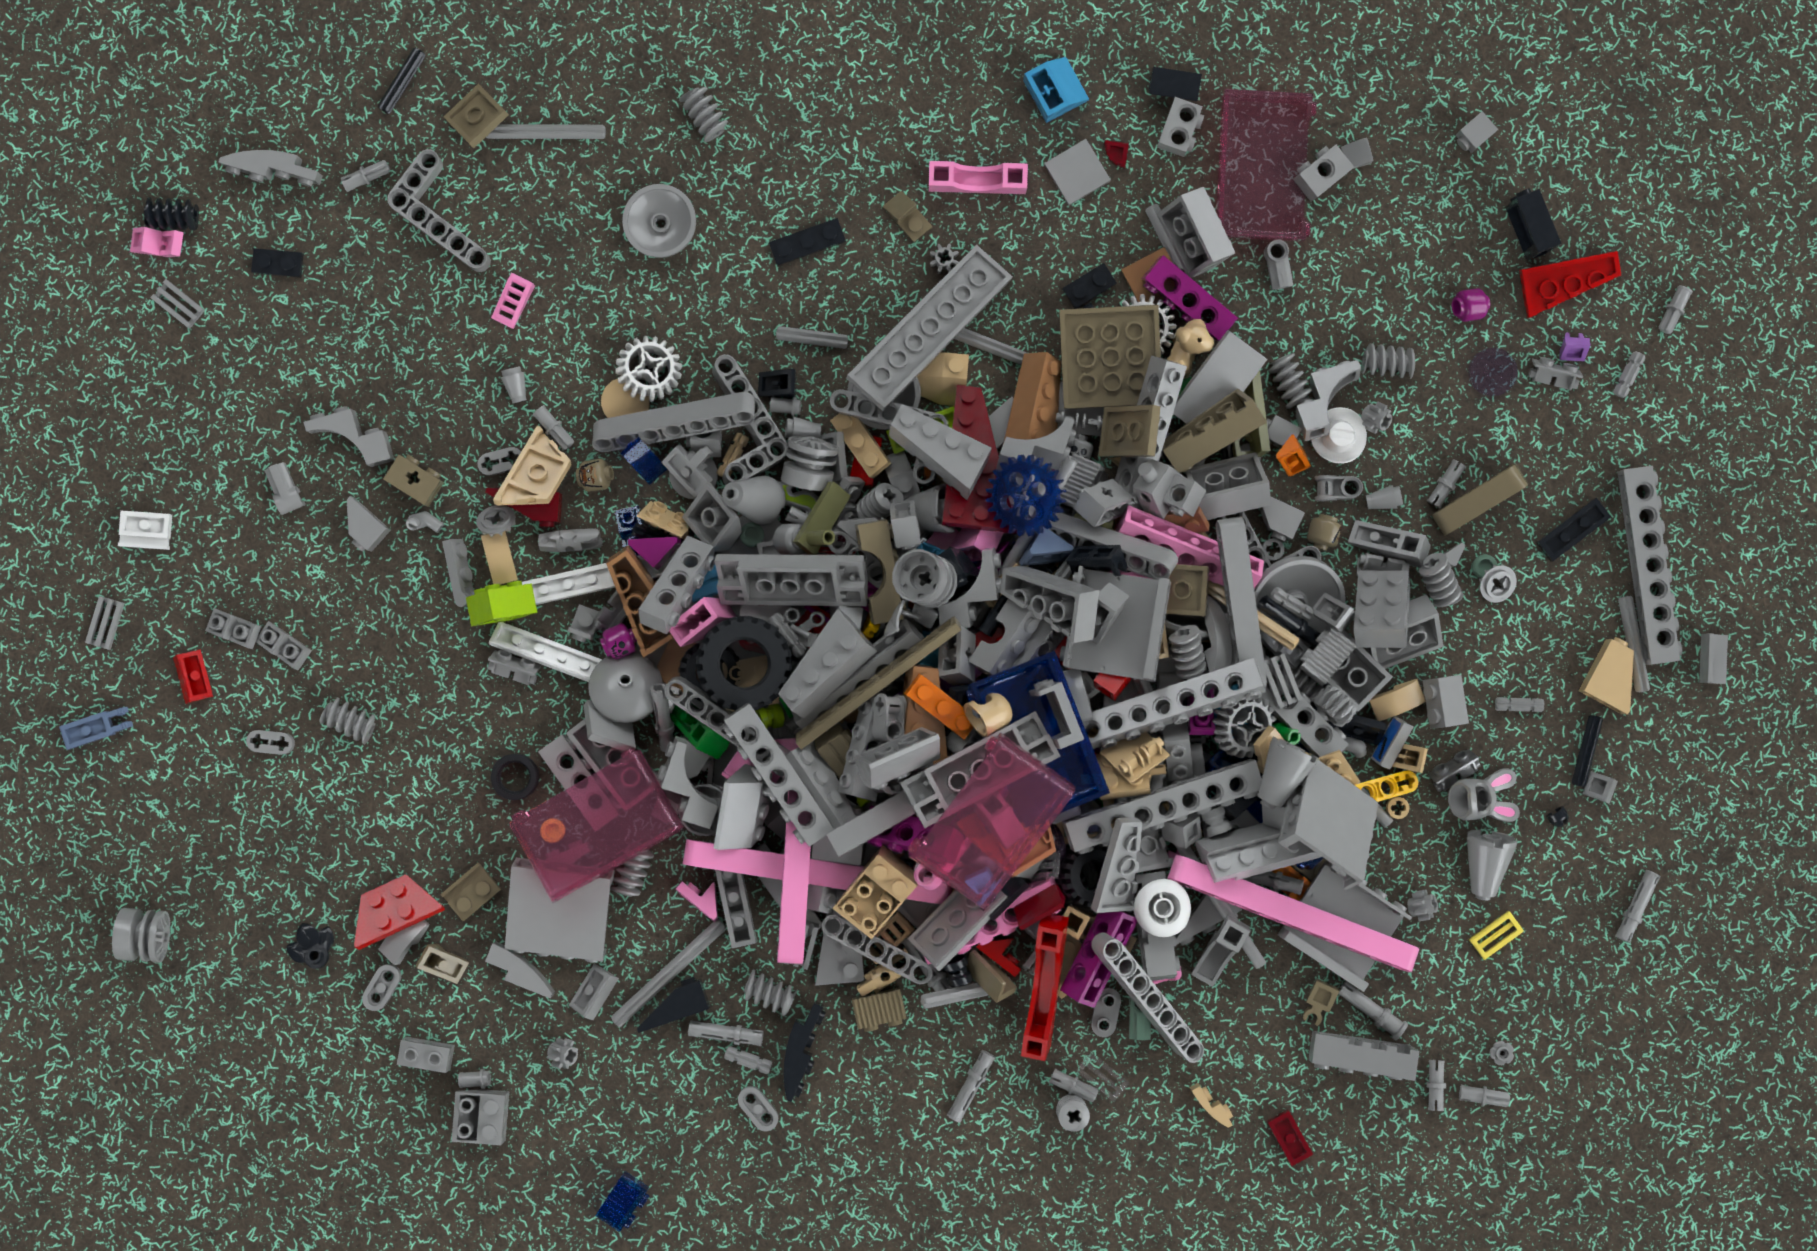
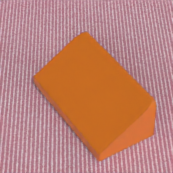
M1292 434L1276 454V458L1290 477L1311 467L1304 449L1295 435Z

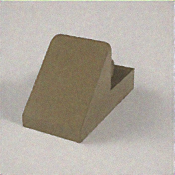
M902 191L882 206L913 243L933 227L917 209V204Z
M436 943L427 944L415 967L458 984L469 962L460 956L445 951Z

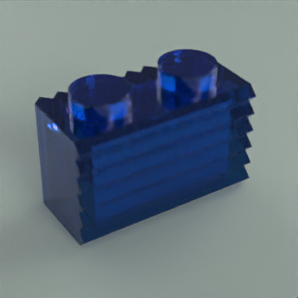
M624 1171L595 1216L618 1232L623 1227L628 1229L636 1217L632 1213L637 1206L642 1208L650 1196L646 1193L649 1186L627 1171Z

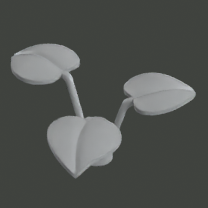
M922 538V539H921V544H922L923 542L927 541V539ZM917 544L916 547H914V548H912V549H910V550H915V549H916L918 546H920L921 544ZM902 599L894 610L885 628L884 635L888 636L900 631L899 618L901 614H903V617L913 619L931 629L939 614L938 610L915 603L911 612L902 609L906 601ZM885 623L880 624L877 633H874L873 638L883 637L882 631Z

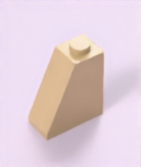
M1615 637L1614 640H1605L1579 692L1620 714H1628L1631 707L1634 650L1627 647L1628 643Z

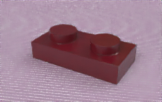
M1288 1109L1266 1121L1291 1166L1313 1155Z

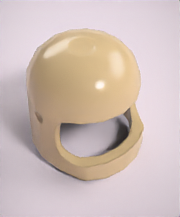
M998 693L988 694L986 696V704L980 705L975 701H970L964 705L963 709L965 716L974 729L985 738L1006 727L1011 722L1013 715L1008 700ZM972 709L980 715V718L973 715Z

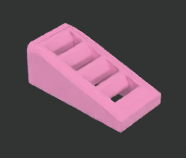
M511 273L491 318L514 329L535 285ZM516 283L524 287V291L522 292L514 288V284ZM510 292L521 297L520 301L509 297ZM507 301L517 306L516 310L505 306V302ZM501 310L513 315L512 319L501 315Z

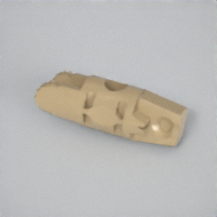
M906 948L902 949V951L908 953ZM897 954L893 956L891 960L893 967L896 968L894 964L903 959V955ZM878 965L864 975L865 980L857 985V990L862 997L873 990L877 993L900 978L901 975L882 965ZM883 972L889 973L887 977L881 976Z

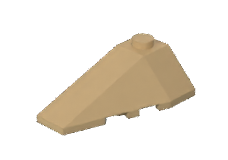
M940 352L917 376L921 388V397L939 405L954 406L957 385L966 386L969 355Z

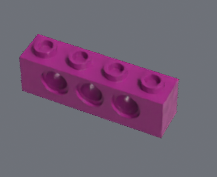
M1164 255L1159 256L1141 278L1145 282L1143 286L1153 295L1156 293L1164 298L1163 303L1169 306L1171 310L1174 311L1175 308L1183 314L1181 318L1186 323L1193 319H1201L1202 311L1205 309L1210 310L1212 319L1210 322L1205 323L1210 336L1215 341H1220L1226 331L1238 319L1237 316ZM1167 278H1171L1175 282V288L1171 292L1166 291L1164 288V281ZM1187 293L1191 294L1194 300L1189 308L1184 306L1182 302L1183 296Z
M911 816L870 839L867 843L880 848L884 844L892 851L902 853L903 850L909 851L908 854L916 858L922 859L923 856H928L931 861L944 864V861L955 863L965 835L952 826L934 823L924 828L919 818Z
M1126 911L1098 913L1060 991L1081 1004L1095 1008L1111 976V972L1094 953L1092 940L1099 933H1107L1126 946L1137 924L1135 916Z

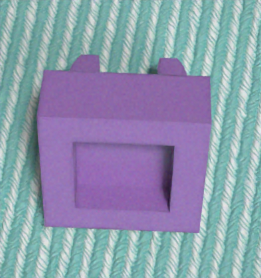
M1566 332L1560 348V360L1585 361L1590 348V339L1584 338L1582 333H1579L1577 338L1570 337V334Z

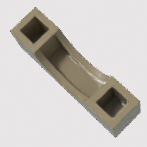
M885 519L855 524L858 548L873 554L880 562L883 572L880 587L873 595L868 597L870 620L874 625L889 622L894 610L903 599L900 598L892 583V572L898 561L897 551L892 549L891 539H894L892 524H888V521ZM904 603L903 610H906V603ZM903 614L900 615L899 620L904 619Z

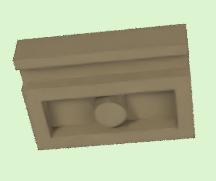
M478 862L440 895L445 898L450 907L464 922L502 889Z

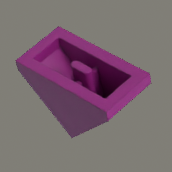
M678 537L628 539V545L658 571L681 546V540Z

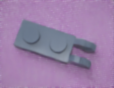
M122 707L110 712L104 711L59 726L66 750L115 735V732L133 727L132 721H125L113 726L111 720L113 717L128 713V708Z

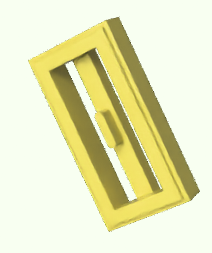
M1507 911L1471 937L1469 941L1482 959L1485 960L1524 932V930L1511 912ZM1507 919L1510 920L1509 923H1507L1501 929H1499L1490 937L1485 939L1483 942H1481L1480 944L1477 942L1486 934L1495 929L1497 926L1502 924L1504 921H1506ZM1511 927H1515V931L1484 952L1482 948Z

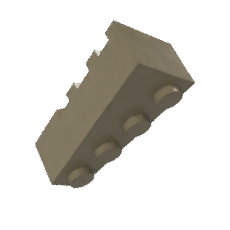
M1236 389L1165 439L1161 453L1168 464L1177 472H1186L1194 464L1267 423L1253 399L1240 389Z

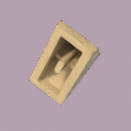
M1404 744L1392 767L1423 773L1428 749Z

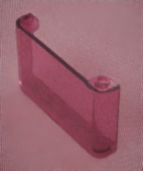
M1238 89L1224 90L1221 110L1216 213L1222 222L1228 238L1304 242L1306 237L1310 236L1311 225L1310 222H1306V217H1304L1305 194L1293 179L1299 174L1297 169L1307 162L1308 126L1311 116L1316 115L1317 103L1313 101V94Z
M1001 732L996 738L992 736L984 747L987 750L985 759L926 837L922 836L920 839L916 837L908 847L911 859L982 909H986L1071 799L1075 791V786Z
M634 748L628 749L621 754L622 758L526 813L524 810H521L511 816L512 821L509 823V826L552 903L559 901L685 829L640 749L636 751Z

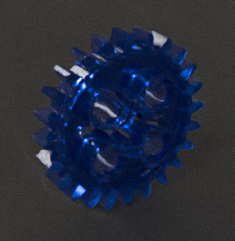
M1024 454L1018 455L1017 460L1015 457L1008 458L1009 464L1006 462L1000 463L1002 470H993L997 478L988 479L993 484V488L986 489L988 493L992 494V497L987 498L986 502L993 503V506L988 511H996L997 514L993 520H1002L1000 528H1005L1009 525L1008 533L1010 534L1016 530L1018 536H1024L1025 532L1028 537L1034 536L1035 531L1037 534L1044 533L1043 527L1046 529L1052 528L1050 521H1059L1055 513L1064 512L1059 507L1060 503L1066 502L1064 498L1060 497V494L1065 493L1066 489L1059 488L1064 479L1056 480L1055 477L1059 470L1050 471L1052 463L1043 465V457H1039L1036 460L1034 455H1028L1027 458H1025ZM1018 472L1023 476V483L1021 485L1016 482ZM1040 482L1044 484L1046 489L1044 495L1038 492ZM1024 491H1026V495L1029 496L1028 500H1025L1026 496L1023 495ZM1008 496H1011L1014 500L1013 508L1007 505ZM1030 506L1036 509L1034 519L1029 515Z

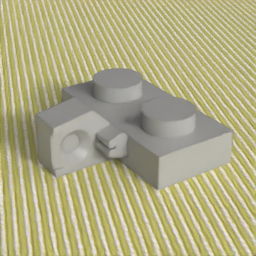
M679 444L661 462L694 498L697 497L707 482L711 483L713 481L705 471L708 466L704 462L713 453L707 445L697 453L693 450L688 453Z

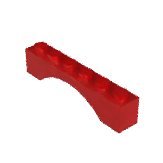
M1051 914L1043 918L1038 925L1035 946L1034 983L1021 1056L1045 1061L1051 1048L1069 917Z

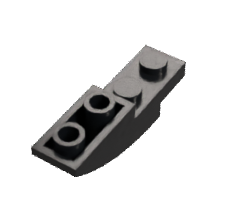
M817 1001L814 1002L805 1023L797 1019L795 1020L787 1043L784 1059V1088L786 1098L790 1102H792L794 1096L799 1098L805 1085L801 1083L804 1073L810 1074L815 1062L811 1060L812 1053L804 1049L805 1047H811L816 1036L812 1033L815 1024L820 1026L826 1014L825 1011H822L824 1004Z

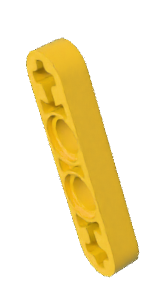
M1408 770L1355 784V786L1360 790L1363 787L1367 788L1370 797L1380 802L1415 791L1418 787V778L1416 774ZM1403 780L1409 781L1408 785L1398 787L1397 782ZM1382 782H1386L1389 785V794H1385L1382 791Z

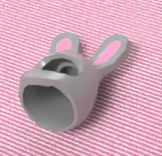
M1504 768L1492 773L1484 780L1460 779L1451 786L1448 794V803L1452 813L1463 821L1477 820L1486 816L1503 822L1516 821L1520 814L1518 806L1510 802H1498L1496 791L1512 787L1516 783L1517 776L1511 769Z

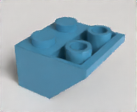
M1066 57L1047 61L1024 73L1023 82L1046 123L1089 101L1084 88Z

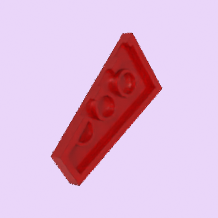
M1618 251L1519 270L1527 318H1531L1546 309H1550L1589 289H1593L1621 276Z

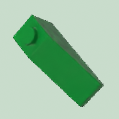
M675 705L672 713H670L671 720L697 750L719 760L723 752L727 750L730 742Z

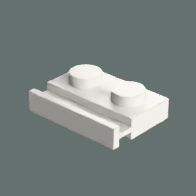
M121 511L118 546L170 550L169 539L171 538L172 515Z

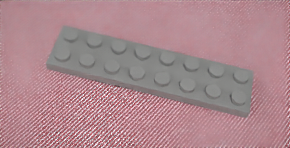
M976 245L847 375L846 379L884 411L1011 281L1013 276Z

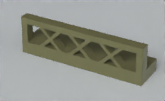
M1259 370L1244 390V393L1253 399L1266 420ZM1267 423L1243 436L1250 444V451H1240L1239 441L1241 438L1232 442L1233 458L1255 452L1258 457H1261L1271 451Z

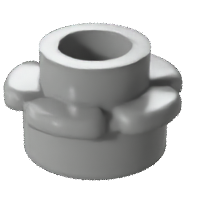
M1497 1041L1490 1049V1057L1494 1059V1063L1497 1065L1508 1064L1514 1058V1048L1510 1043Z

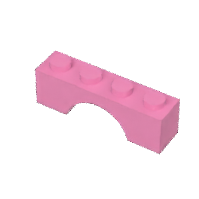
M929 161V192L1026 194L1028 164L1002 163L996 166L975 167L951 161Z

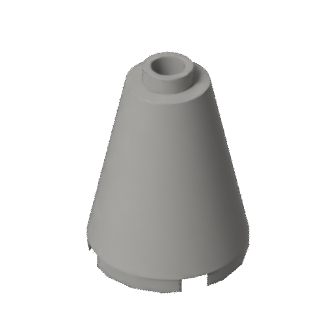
M757 476L730 482L724 487L722 492L723 501L727 506L751 522L760 525L771 524L776 521L780 516L778 514L781 508H784L786 503L783 486L769 476Z
M946 484L937 485L904 499L903 502L915 501L920 530L940 533H953L955 531L953 530L955 527L942 525Z
M1273 736L1258 797L1262 799L1260 804L1272 810L1276 806L1281 808L1317 764L1319 758L1313 754L1310 756L1305 753V750L1282 739L1278 740Z
M1470 830L1467 832V848L1471 892L1475 894V898L1488 901L1491 897L1497 895L1517 847V840L1514 841L1515 838L1513 836L1496 831H1491L1492 834L1480 835L1482 830Z

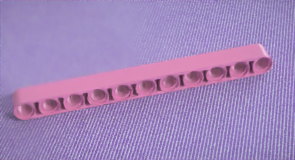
M686 839L682 863L684 865L782 880L784 854L749 848L717 850L713 848L714 843ZM810 858L808 884L847 890L864 866ZM928 876L923 877L924 883L932 879ZM941 883L938 888L927 890L918 884L907 899L942 904L951 895L952 887Z
M1175 855L1167 878L1169 880L1399 970L1410 973L1413 971L1419 948L1243 879L1235 881L1234 878L1214 883L1207 865L1180 855Z

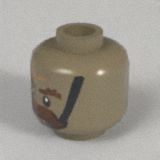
M602 458L583 461L579 468L576 469L577 484L587 492L605 490L610 486L611 480L614 479L612 466H608L607 462Z
M1319 514V517L1311 520L1307 540L1313 543V546L1318 548V550L1327 552L1328 548H1334L1338 545L1342 526L1338 523L1337 518Z

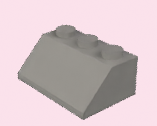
M1256 452L1192 467L1185 472L1187 479L1195 481L1206 490L1199 506L1207 520L1271 505L1269 480Z
M1427 594L1410 600L1407 648H1366V651L1384 669L1444 647L1439 613Z
M920 727L854 756L864 785L871 789H880L887 786L888 781L892 779L908 777L911 775L910 771L932 766L934 764L933 761L940 759L939 735L924 727Z
M744 764L724 783L714 849L751 848L757 841H761L765 834L763 823L769 812V805H767L769 796L765 789L768 788V785L764 779L761 781L757 780L751 771V768L754 766Z

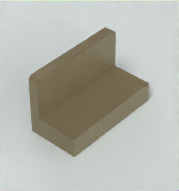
M976 950L970 952L967 970L971 972L972 978L996 1003L1015 993L1017 986L986 954L980 955Z

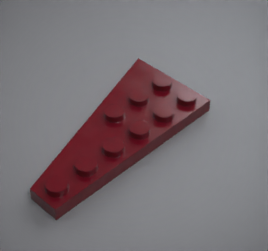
M957 385L952 429L992 449L989 460L968 500L962 497L957 489L953 486L950 487L946 483L942 525L1016 534L1017 528L1002 472L996 471L999 456L982 388Z

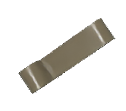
M1514 463L1431 516L1443 535L1446 536L1524 489L1529 483L1517 464Z

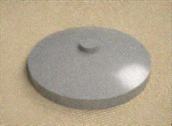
M1307 556L1290 557L1273 564L1263 572L1262 578L1254 588L1256 607L1258 604L1263 606L1259 601L1266 595L1270 597V593L1275 587L1281 588L1285 593H1289L1311 608L1315 606L1324 593L1345 603L1344 586L1335 571L1323 561ZM1257 608V610L1260 611L1262 614H1264L1267 617H1270L1265 612ZM1291 612L1293 615H1295V616L1298 617L1299 619H1302L1301 617H1299V615H1296V614H1294L1293 612ZM1314 615L1309 620H1306L1308 625L1319 633H1322L1324 629L1328 632L1332 629ZM1280 624L1283 628L1291 632L1289 629ZM1298 637L1307 648L1312 647L1306 641Z

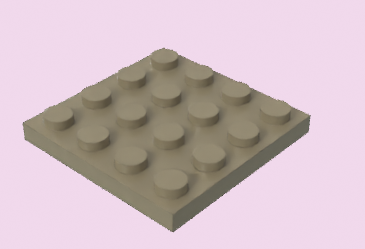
M1143 305L1059 310L1064 409L1137 406L1151 355L1161 358L1159 306Z

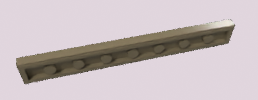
M955 616L951 617L797 732L796 744L802 750L960 632L961 625Z

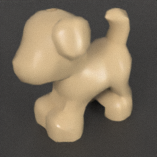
M1193 319L1184 327L1177 329L1175 338L1172 340L1174 346L1167 360L1187 366L1183 379L1189 377L1196 354L1210 352L1214 347V339L1210 336L1203 320Z

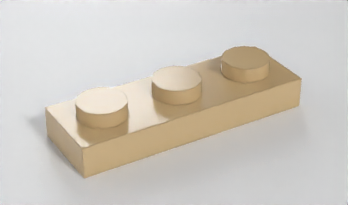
M839 413L830 420L838 432H843L844 442L870 478H875L892 464L859 418Z

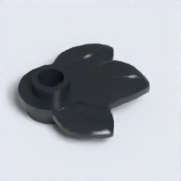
M302 923L297 930V942L288 944L287 952L295 962L306 963L307 966L313 969L322 968L329 960L328 950L334 943L333 932L329 926L318 932L312 925ZM318 952V958L313 960V954Z

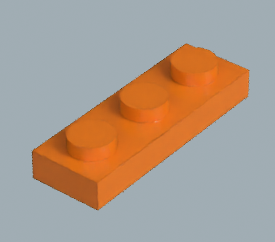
M918 674L904 693L960 738L965 740L974 728L965 716L964 707L923 675Z

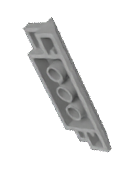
M716 554L715 557L719 579L717 590L721 604L867 606L868 567H865L864 555Z
M1034 711L988 737L900 782L920 822L926 828L1060 757V754L1050 735L1046 732L1038 714Z
M1263 823L1199 839L1194 842L1203 864H1207L1214 883L1234 878L1236 881L1322 857L1301 841L1287 848L1283 847L1278 843L1281 830L1264 825Z

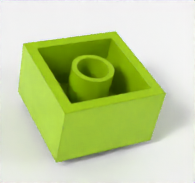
M514 581L502 586L500 584L485 586V588L474 590V595L466 597L471 626L511 621L537 613L532 583L522 585V581Z

